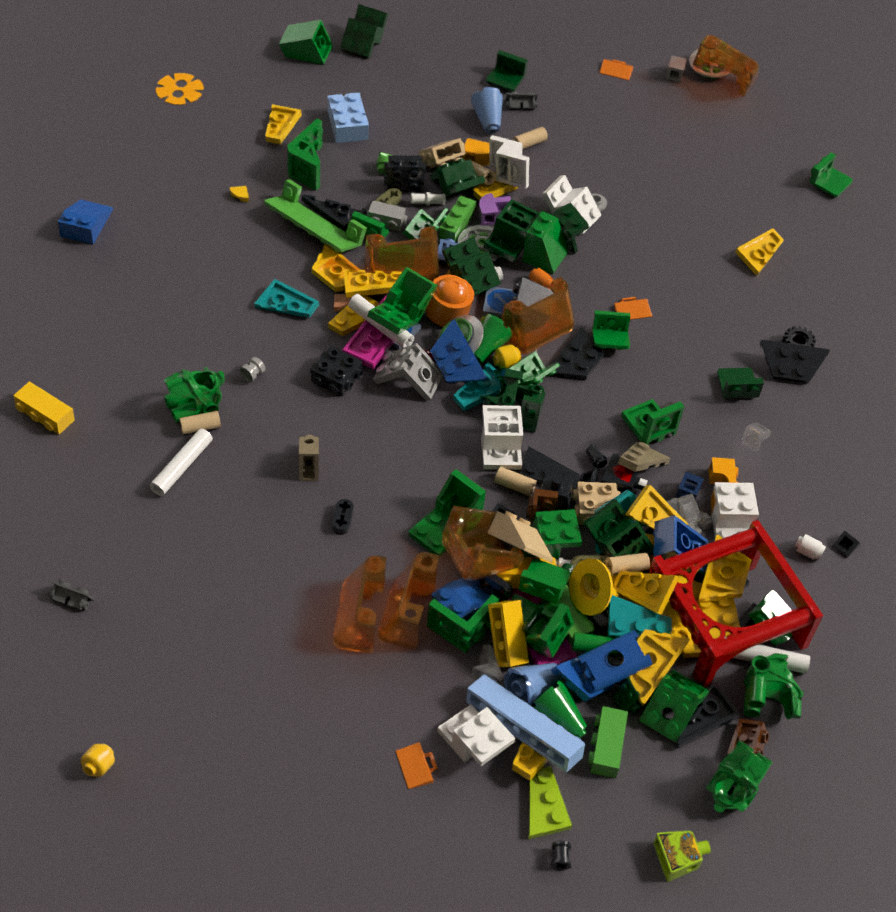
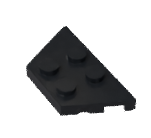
M583 328L578 330L552 363H559L560 365L556 368L557 372L554 374L563 375V378H575L586 381L603 359V351L594 346V341Z
M761 340L759 343L764 351L766 363L770 367L772 378L803 383L811 381L830 352V349Z

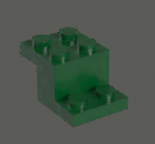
M358 4L355 18H348L340 48L370 58L374 43L380 44L389 13Z
M464 158L450 164L441 165L435 168L433 173L429 174L431 181L438 179L445 197L486 182L484 175L477 177V174H475L471 159L465 161Z
M511 199L496 217L493 231L484 242L483 247L514 262L525 247L528 229L540 213Z
M474 237L442 250L451 275L465 279L472 286L474 295L501 284L489 252L481 253Z
M616 499L610 501L583 522L601 552L609 557L647 553L649 557L653 555L654 547L639 522L626 516Z

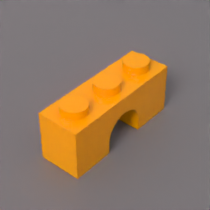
M712 457L708 468L709 484H715V482L739 483L736 481L738 467H735V459ZM714 490L710 499L711 515L716 504Z

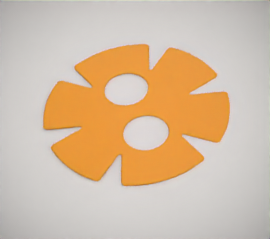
M174 73L175 80L167 75L157 83L165 87H156V93L159 98L168 96L165 102L178 105L186 104L185 98L190 102L196 101L202 93L194 90H204L203 84L199 79L190 82L194 76L186 73ZM178 80H185L187 85L185 87H178L176 82ZM176 90H181L184 95L182 97H174L172 93Z

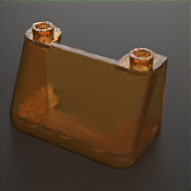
M707 35L702 40L692 64L700 68L703 64H707L710 67L714 62L738 77L735 84H739L740 89L738 93L744 97L759 76V65L755 60L714 35Z
M435 226L421 229L420 239L386 243L385 238L379 234L366 235L365 268L367 273L383 271L386 274H391L392 271L403 272L408 267L433 282L439 277L438 242Z
M562 277L553 280L550 284V289L554 294L528 307L518 300L504 305L503 325L506 329L509 326L513 333L508 343L517 347L521 354H528L573 330L575 320L569 287Z
M453 506L443 532L442 541L464 580L474 581L518 568L523 562L524 554L519 548H512L511 551H507L499 538L488 534L496 512Z
M370 556L345 578L333 633V643L337 648L373 653L376 614L372 609L361 607L362 598L372 600L375 592L384 591L387 557Z

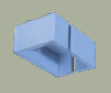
M360 93L345 94V96H342V94L329 95L327 111L336 143L368 140L369 124Z

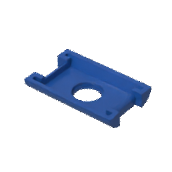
M635 630L577 657L580 664L586 663L595 680L592 681L591 685L595 692L652 666L649 654L644 656L636 641L638 634ZM619 651L624 657L623 663L620 666H611L607 661L609 652Z

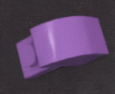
M492 193L483 196L480 199L478 210L480 225L495 224L496 217L508 204L511 197L494 198Z

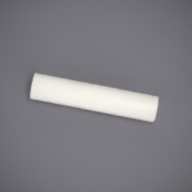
M356 294L350 299L349 308L400 347L412 345L414 336L407 330L397 335L367 317L369 310L375 306L361 295Z
M199 429L150 483L151 490L159 496H164L213 440L211 434L205 429Z
M756 645L733 657L752 662L753 658L758 655L768 657L774 653L788 655V670L804 674L807 673L810 664L809 655L763 645Z

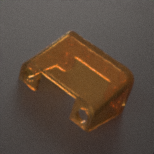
M428 552L419 553L395 579L378 629V636L382 641L416 649L419 621L424 606L409 603L411 594L427 597L433 593L437 581L439 555ZM413 609L417 614L415 617L409 618L405 615L406 610Z

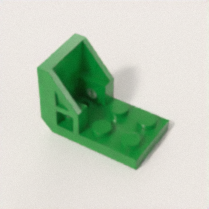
M319 119L313 121L287 145V171L289 177L315 191L320 188V160L316 151L320 150L323 145L322 121Z
M407 267L389 290L384 302L370 309L367 317L399 335L419 322L438 285Z
M455 469L449 475L437 496L435 508L409 530L408 536L436 558H439L477 524L483 514L486 491Z
M515 593L511 600H521L523 623L525 624L538 605ZM562 603L547 604L529 632H525L527 647L545 657L553 658L574 625L569 607Z

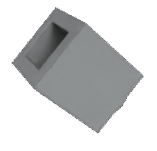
M672 56L666 79L681 82L687 59Z

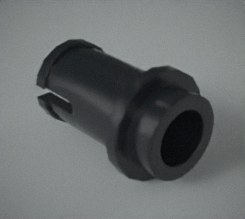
M593 444L587 447L586 454L592 459L593 465L598 468L606 466L607 457L601 454L596 445Z

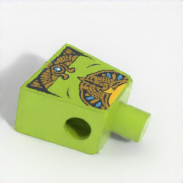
M692 831L660 832L656 834L653 841L667 882L697 870L703 861L702 855L711 853L709 842L707 840L696 842Z

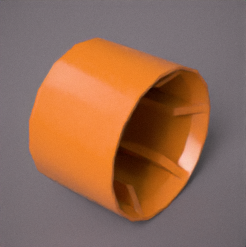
M449 274L437 277L433 283L438 286L426 309V314L432 322L444 327L447 322L455 317L469 314L474 300V290L465 279L459 276Z

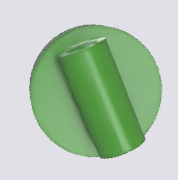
M379 152L378 159L376 160L378 173L387 174L384 172V164L388 162V155L390 154Z

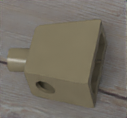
M313 435L299 437V481H318L319 438ZM312 460V465H305V461Z

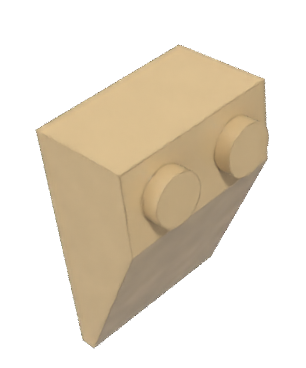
M497 511L488 534L552 563L553 558L537 529L530 526L531 522L521 517L518 521L516 520L517 515L508 511L505 514Z

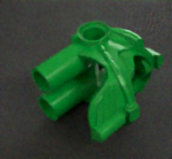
M204 367V371L193 372L182 369L181 372L173 373L165 378L164 383L170 394L164 395V401L167 408L171 409L175 423H179V418L219 410L218 405L222 399L220 387L225 382L224 372L218 371L216 373L210 371L208 367Z
M774 653L768 657L758 655L753 658L744 678V685L746 687L744 715L759 717L761 715V708L765 706V698L779 701L783 705L786 719L801 718V699L804 692L801 691L799 685L793 679L792 673L787 668L788 655Z
M739 740L734 749L718 765V770L706 786V789L712 792L713 798L716 801L714 809L717 812H723L725 808H736L744 812L755 798L759 790L758 786L773 761L760 753L756 755L753 753L754 749ZM732 786H736L731 796L727 795Z

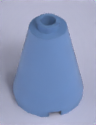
M493 87L483 88L481 92L476 91L471 97L472 106L483 129L489 134L497 133L501 126L503 96L499 89Z
M556 663L512 667L504 675V686L506 690L511 691L515 696L531 706L551 686L554 688L558 685V681H563V676L559 673L554 675L551 672V669L557 666Z

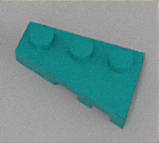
M274 279L254 303V306L259 309L310 318L319 307V301Z
M489 362L483 369L488 379L487 381L467 382L454 394L453 400L463 411L483 403L484 400L480 396L488 395L495 397L499 394L500 382L497 378L493 377V371L496 369Z
M612 595L608 605V637H620L635 630L639 638L645 629L656 631L657 633L671 634L672 636L670 617Z

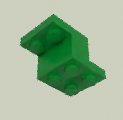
M575 509L536 512L534 524L531 527L537 529L552 557L559 559L561 548L581 547L582 540ZM516 547L518 557H538Z

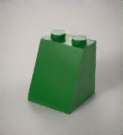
M321 20L288 25L279 43V47L285 57L321 65L325 64L333 46Z
M542 211L527 231L522 261L536 268H541L550 274H554L568 254V249L558 217Z

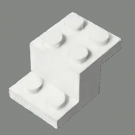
M492 135L489 138V167L496 168V181L526 189L529 186V157L522 156V143Z
M565 175L557 178L542 193L552 214L571 202L587 221L589 228L601 216L588 187L572 189Z
M483 405V430L481 437L483 469H499L503 467L508 470H521V446L523 441L521 406Z
M715 482L716 504L711 516L714 536L719 535L725 538L749 529L751 522L756 521L759 516L753 483Z
M471 704L440 725L437 730L464 762L473 757L480 766L515 742V737L488 707L478 712Z

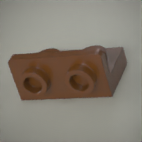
M534 489L533 496H529L526 518H530L531 526H533L536 512L555 511L558 491Z
M739 719L727 755L734 749L739 740L754 749L753 753L756 755L757 753L763 755L764 746L769 741V731L766 730L764 722Z

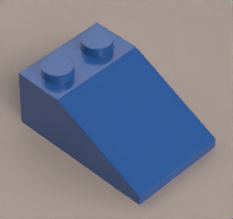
M80 199L65 209L58 220L60 237L93 245L112 213L113 207Z
M675 515L654 522V557L661 555L663 559H667L708 544L706 538ZM708 564L703 566L696 574L705 576Z
M479 572L447 583L432 594V600L435 599L468 622L490 596L476 585V578L481 573Z

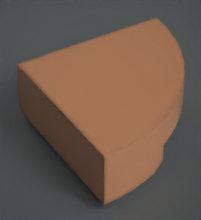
M334 294V311L343 310L349 304L352 297L346 298V294Z

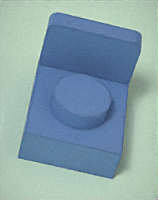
M448 238L445 240L441 239L435 260L447 263L442 250L458 243Z

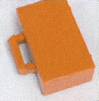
M604 59L599 73L629 81L633 66L614 59L612 61Z
M636 297L621 298V302L614 303L613 305L615 312L630 313V320L652 317L647 299L636 300Z
M420 742L395 751L408 789L434 782L431 772L438 769L436 760L432 752L423 753ZM425 757H430L433 768L429 769Z

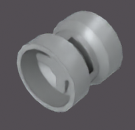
M257 357L251 358L248 364H244L239 369L241 376L247 382H253L257 375H261L266 370L264 363Z

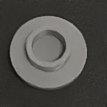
M591 194L599 211H603L607 206L606 198L600 194Z

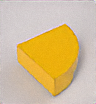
M246 186L229 187L232 197H236L242 202H249Z

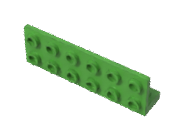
M290 179L285 180L281 196L264 200V204L270 210L281 214L283 218L292 221L297 227L303 228L308 234L317 237L322 243L328 244L337 252H344L362 245L367 227L356 220H350L347 231L341 230L300 204L298 200L302 187Z

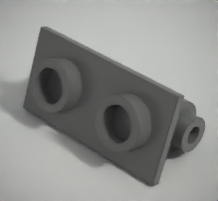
M532 92L506 93L505 106L509 107V109H520V103H523V109L537 108L538 94Z
M59 580L58 583L50 581V583L55 585L53 589L50 588L48 591V596L52 600L65 604L67 598L70 597L67 605L79 610H87L89 606L88 598L94 600L92 596L88 595L89 591L84 588L77 587V590L70 588L71 584Z

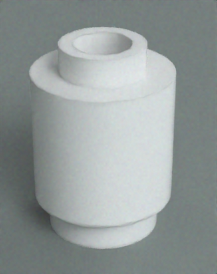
M807 534L804 537L799 536L795 544L798 547L797 552L813 560L814 558L819 560L826 546L822 545V542Z

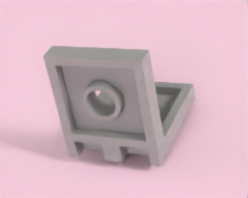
M415 343L407 347H401L393 352H387L383 356L381 365L376 369L373 380L376 384H380L404 376L427 401L432 399L443 374L427 353Z

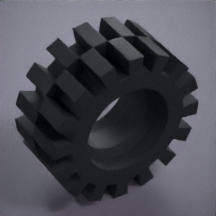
M792 326V329L789 327L785 331L781 343L814 347L816 339L812 331H807L806 327L801 329L802 326H798V328ZM793 340L800 341V342H802L803 344H798V343L794 342Z

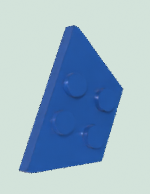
M455 319L452 320L430 350L448 384L457 382L467 383L482 380V382L487 381L488 379Z
M577 657L551 669L554 675L559 673L567 680L565 685L575 691L577 696L584 702L613 688L612 684L595 692L591 685L592 681L595 680L586 663L580 664Z

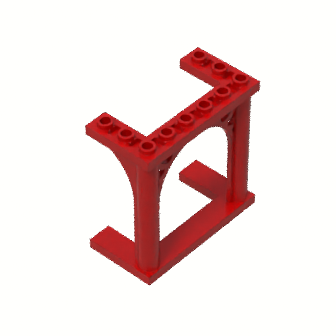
M759 520L751 522L749 529L673 557L663 559L661 555L653 557L648 573L682 576L688 581L687 583L677 582L669 600L672 609L677 611L680 616L682 625L687 627L690 632L692 641L701 650L693 670L695 680L704 688L711 686L716 671L727 661L739 653L791 632L793 639L801 650L808 648L824 616ZM737 552L751 559L749 571L756 568L762 555L797 609L748 627L723 625L708 617L696 603L692 590L693 579L696 573L706 564ZM712 628H717L720 631V636L716 639H713L709 632ZM726 632H729V633L732 634V635H727V638H725Z

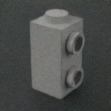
M374 200L368 211V217L384 223L386 229L399 232L403 225L406 226L408 216L405 215L406 208Z

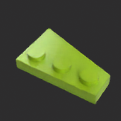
M551 766L542 768L529 781V839L569 830L572 827Z

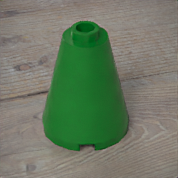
M487 314L485 317L483 315L480 319L484 329L483 340L479 348L474 352L479 364H482L494 354L497 348L507 343L513 334L509 326L506 329L503 325V320L491 314Z
M560 680L557 682L558 687L555 686L553 688L551 686L534 702L537 706L531 705V707L543 713L547 718L580 739L587 733L584 730L587 725L566 685Z

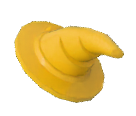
M587 558L580 561L574 567L570 576L569 591L574 606L582 614L590 616L600 614L608 607L612 595L621 598L613 587L609 570L598 559Z

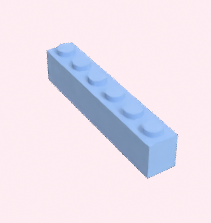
M484 674L468 687L466 703L471 704L479 712L488 707L513 736L566 773L583 758L584 742L547 718L543 713L531 707L527 702L522 701L511 691L506 690L495 680L490 679Z

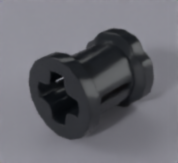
M560 840L553 842L552 850L554 854L551 867L556 870L570 869L569 851L571 850V843Z

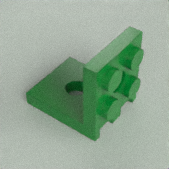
M651 399L622 411L621 417L640 442L649 445V442L652 440L657 442L664 440L665 435L669 433L673 436L676 435L685 406L680 401L661 409Z
M492 594L468 622L433 599L428 607L426 626L466 654L475 643H479L483 639L487 629L491 630L488 604L497 603L499 599Z
M672 670L661 679L639 721L676 743L697 706L710 691L676 670ZM665 707L673 710V718H666L664 716L663 709Z

